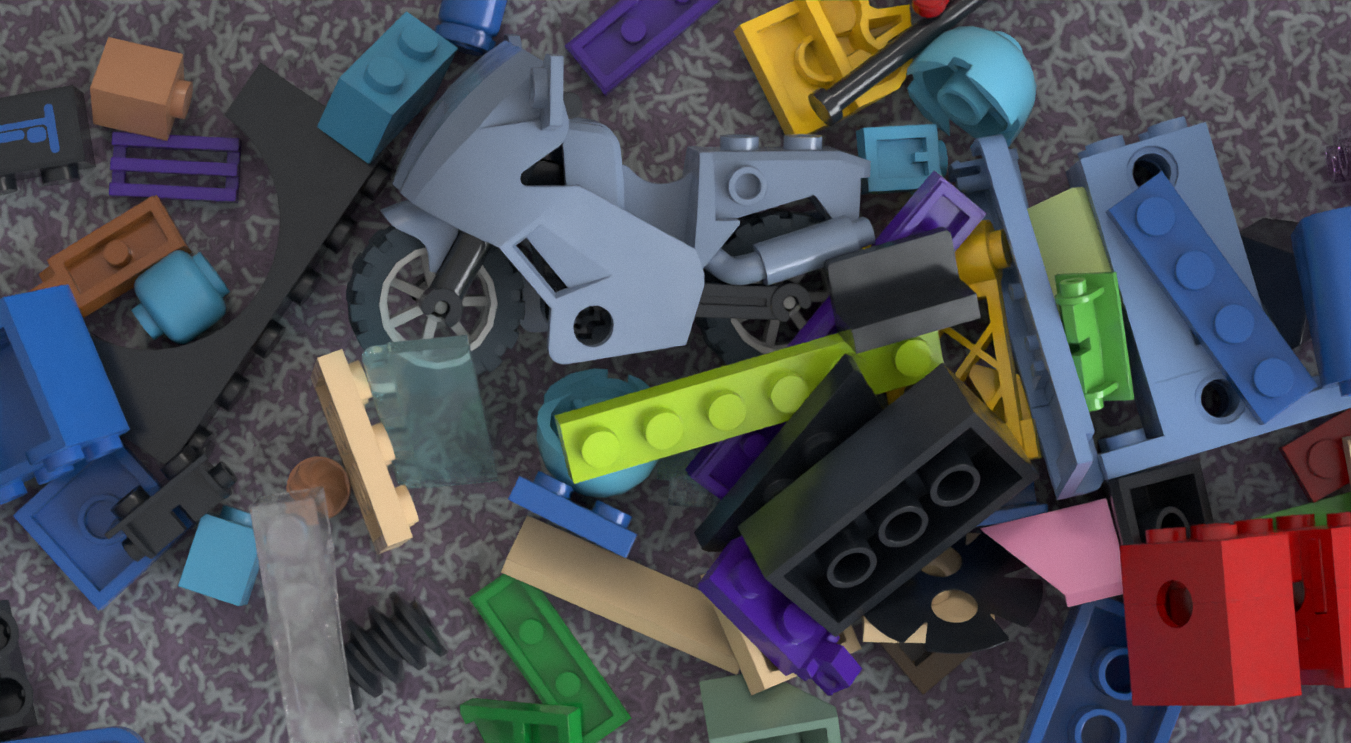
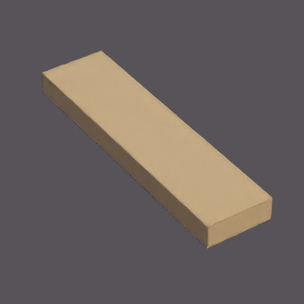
M527 515L506 558L501 573L735 675L738 674L740 667L713 604L700 590Z

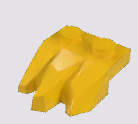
M794 0L739 25L733 32L784 134H814L829 126L816 115L809 103L808 96L819 87L825 90L830 88L886 46L889 40L912 26L910 4L877 9L870 6L868 0ZM912 58L843 109V118L838 122L898 90L907 76V68L914 60Z

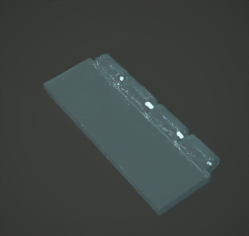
M468 335L388 342L385 345L371 346L364 351L362 355L363 365L379 421L383 423L395 454V460H392L391 463L396 482L399 486L405 484L407 489L422 488V486L423 488L499 481L498 467Z

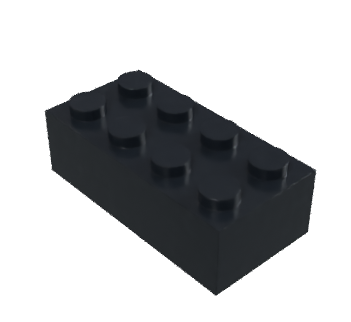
M941 363L740 524L738 529L765 579L833 636L837 637L1035 481L1040 475L1009 427L944 363Z

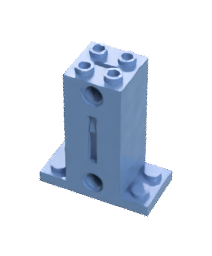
M1178 117L1148 127V132L1138 135L1139 142L1125 145L1123 135L1094 142L1085 146L1086 150L1077 153L1079 161L1066 171L1070 189L1074 187L1085 188L1111 271L1117 272L1134 400L1143 426L1140 429H1133L1097 440L1101 452L1097 453L1096 456L1104 480L1120 477L1351 408V396L1341 397L1339 386L1322 389L1319 375L1311 377L1318 385L1316 388L1266 424L1259 425L1105 213L1139 188L1133 179V166L1138 165L1146 168L1152 177L1162 171L1262 308L1206 122L1188 127L1185 117ZM1206 385H1211L1220 396L1221 405L1215 416L1208 414L1201 404L1202 390Z

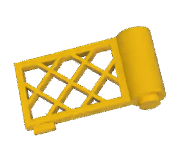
M989 219L983 220L955 251L959 278L977 294L978 301L987 299L990 324L976 344L951 327L938 330V335L940 339L945 332L970 350V353L955 373L962 382H964L971 368L980 358L998 370L1000 387L987 407L996 413L1003 403L1006 422H1003L1009 427L1029 460L1041 458L1036 422L1033 418L1023 420L1001 286L1003 268L1011 267L1012 264L1009 243L1004 229L995 230ZM992 340L994 342L996 359L985 352ZM907 386L886 392L888 406L904 394V389Z

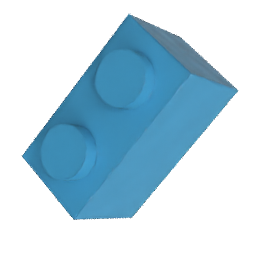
M406 11L339 77L317 128L370 164L433 99L458 48Z

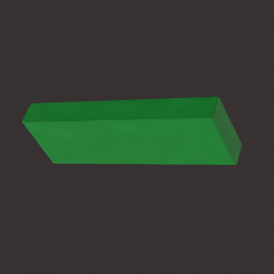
M502 574L469 598L543 704L580 707L582 743H597L631 719L629 712L543 590Z

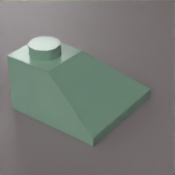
M743 674L728 675L722 678L699 682L709 743H841L836 707L787 682L780 683L754 695H751Z

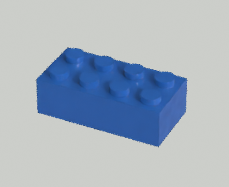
M1104 598L1070 607L1017 743L1169 742L1182 706H1133L1124 603L1111 598Z

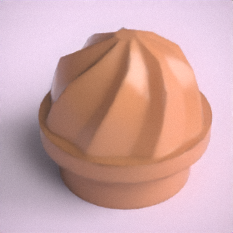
M311 457L301 461L291 471L287 481V496L291 506L301 516L311 520H326L336 516L345 508L351 494V482L346 470L338 462L327 457Z

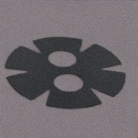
M982 532L969 545H966V534L950 547L957 551L962 558L961 568L956 573L945 577H937L920 570L864 614V617L881 633L899 643H904L924 623H928L925 650L927 652L963 654L983 651L1009 641L1008 635L990 614H994L1022 627H1027L1039 611L1043 597V581L1039 579L1005 577L1004 575L1028 566L986 533ZM959 590L971 595L975 599L978 610L967 621L959 623L947 622L935 615L931 607L932 600L941 592Z

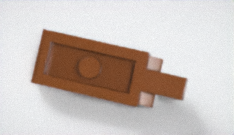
M155 195L47 259L49 266L39 274L43 283L28 292L69 284L84 318L134 288L135 280L171 252L183 250L190 254L192 251L164 203Z

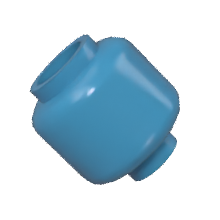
M175 250L135 280L134 290L141 303L131 311L154 341L165 334L172 342L185 345L224 317L227 307L223 297L229 294L230 290L201 252L192 257L183 250Z

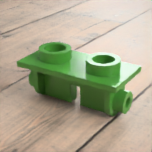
M1117 272L1054 275L1057 294L1054 296L1055 304L1059 305L1061 322L1089 412L1102 409L1104 407L1103 401L1133 400L1134 392Z

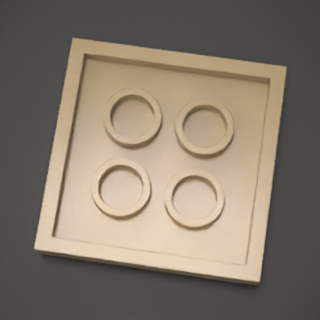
M343 349L318 357L311 374V380L342 463L350 478L351 487L376 554L378 555L402 546L413 537L410 526L419 522L418 515L406 485L394 488L387 468L388 465L392 464L391 461L395 460V454L383 423L380 422L371 426L365 404L369 403L368 399L372 397L359 360L348 364Z

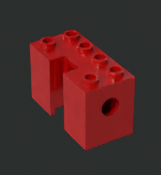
M1351 511L1327 513V525L1321 526L1315 525V514L1276 516V529L1273 528V518L1233 521V524L1227 522L1190 525L1191 538H1186V527L1145 530L1146 543L1119 546L1133 706H1237L1302 695L1301 685L1334 686V688H1350Z

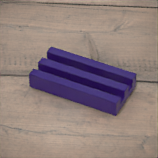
M112 132V145L114 149L113 157H111L110 161L112 182H109V196L148 199L151 196L157 195L161 200L238 203L241 139L169 135L168 141L134 133ZM128 148L227 152V163L127 158ZM126 172L226 177L225 188L126 183Z

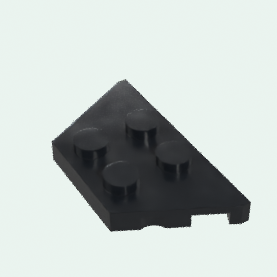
M844 354L696 529L694 534L702 550L707 552L723 551L731 540L742 535L738 529L740 524L884 410L852 356Z

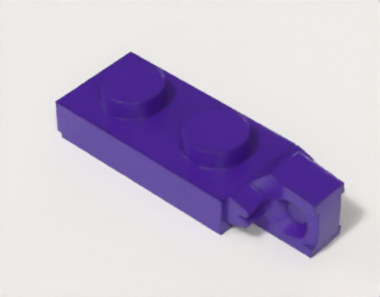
M742 535L727 544L697 584L699 586L698 589L785 676L794 673L804 681L812 679L828 696H831L835 692L850 687L862 670L846 648L837 644L840 639L839 636H833L765 579Z

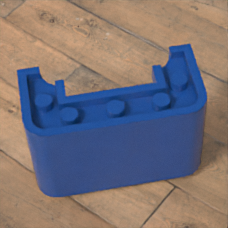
M69 284L11 295L0 299V505L27 494L24 482L34 477L38 485L73 472L75 470L73 464L84 458L86 462L92 461L122 448L123 444L119 436L130 430Z

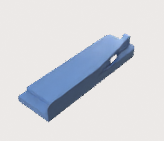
M1002 134L976 138L971 147L972 156L982 155L983 158L961 163L956 160L948 167L949 182H955V188L987 213L981 221L989 219L995 230H1005L1012 264L1011 267L1003 268L1001 286L1011 348L1032 418L1036 422L1038 439L1056 499L1060 500L1097 491L1104 481L1092 437L1095 430L1027 211L1029 205L1018 165L1017 149H1008Z

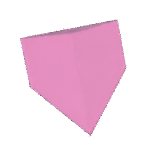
M1106 498L980 528V530L1063 594L1068 607L1123 594L1120 545Z

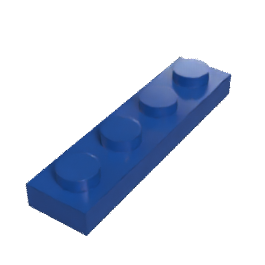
M1162 171L1105 212L1259 425L1266 424L1318 386Z

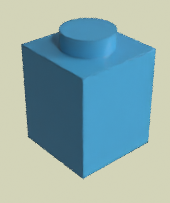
M223 504L220 515L208 512L201 517L178 586L236 606L247 605L271 532L256 527L260 516Z

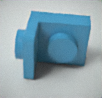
M937 124L867 127L856 131L858 156L871 161L870 177L861 178V195L910 192L913 195L933 170L943 178L947 173V149L944 142L938 140Z

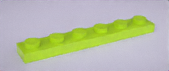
M938 330L858 354L836 333L554 415L568 475L572 482L576 484L786 422L844 354L853 357L876 395L915 384L941 363H944Z

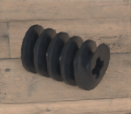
M395 591L389 594L393 614L388 617L375 606L368 607L367 611L371 628L367 630L363 629L352 619L346 621L349 641L345 644L329 632L323 637L327 655L323 658L308 646L301 649L309 678L324 703L338 720H340V713L337 701L351 711H356L362 707L359 687L374 698L383 694L381 673L396 684L404 681L403 659L418 671L426 667L427 660L424 646L440 657L448 653L442 636L415 596L414 601L409 603Z

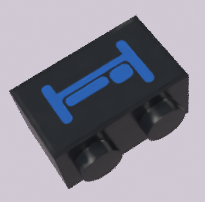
M70 85L0 98V195L18 191L17 181L41 177L43 186L68 184L81 180L79 170L96 167L84 93Z

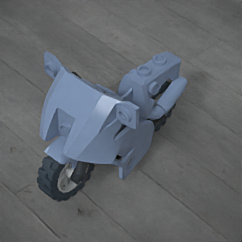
M504 34V41L470 66L446 90L424 118L411 139L392 181V185L400 190L399 192L408 200L395 203L380 210L391 226L384 231L382 229L377 231L368 240L370 244L364 249L363 253L359 252L352 266L353 273L346 288L348 319L358 343L380 371L396 378L398 382L413 388H416V386L427 387L429 391L447 390L448 386L457 384L464 387L478 381L476 377L483 374L486 370L491 373L503 362L501 357L507 349H512L517 342L520 334L517 331L519 324L529 332L548 331L547 352L552 360L559 364H572L683 346L687 343L694 320L701 329L702 338L708 347L728 365L786 348L793 339L775 342L780 321L786 322L790 318L800 331L807 322L798 312L801 307L809 308L811 302H822L823 304L830 295L824 269L825 261L875 244V235L869 219L865 217L859 218L861 178L870 177L871 161L832 147L822 146V135L787 134L784 135L783 147H759V136L726 134L720 135V147L687 146L682 178L661 184L643 180L629 167L622 164L620 143L607 126L593 119L577 117L582 111V100L573 92L563 91L564 56L560 54H545L544 61L522 48L519 35ZM549 154V159L543 158ZM807 197L816 209L802 213L773 207ZM767 209V212H762L759 214L756 213ZM522 241L530 250L534 263L531 264L516 246ZM420 256L423 274L417 276L412 283L396 276L405 264ZM818 269L822 277L824 290H806L798 283L806 273ZM477 275L483 294H467ZM390 286L409 294L417 303L389 316L387 300ZM463 306H483L479 320L468 334L459 322L463 313ZM425 314L426 317L419 345L408 341L395 329V327ZM747 319H767L762 340L749 334L741 325V322ZM443 321L460 338L459 341L451 345L431 348L437 322Z

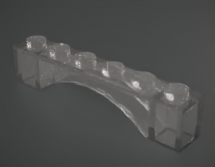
M324 487L260 496L251 505L250 514L289 742L361 743L345 658L336 583L334 546Z

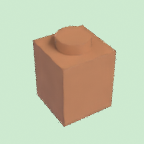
M108 37L90 87L93 124L168 141L175 118H186L192 99L193 83L184 80L183 54Z

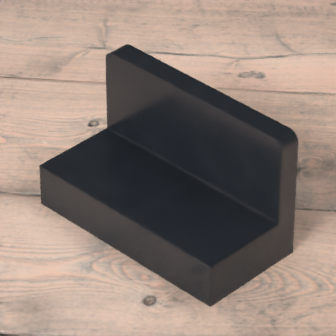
M944 227L826 260L824 263L837 333L856 354L981 318L977 294L959 278L952 235Z

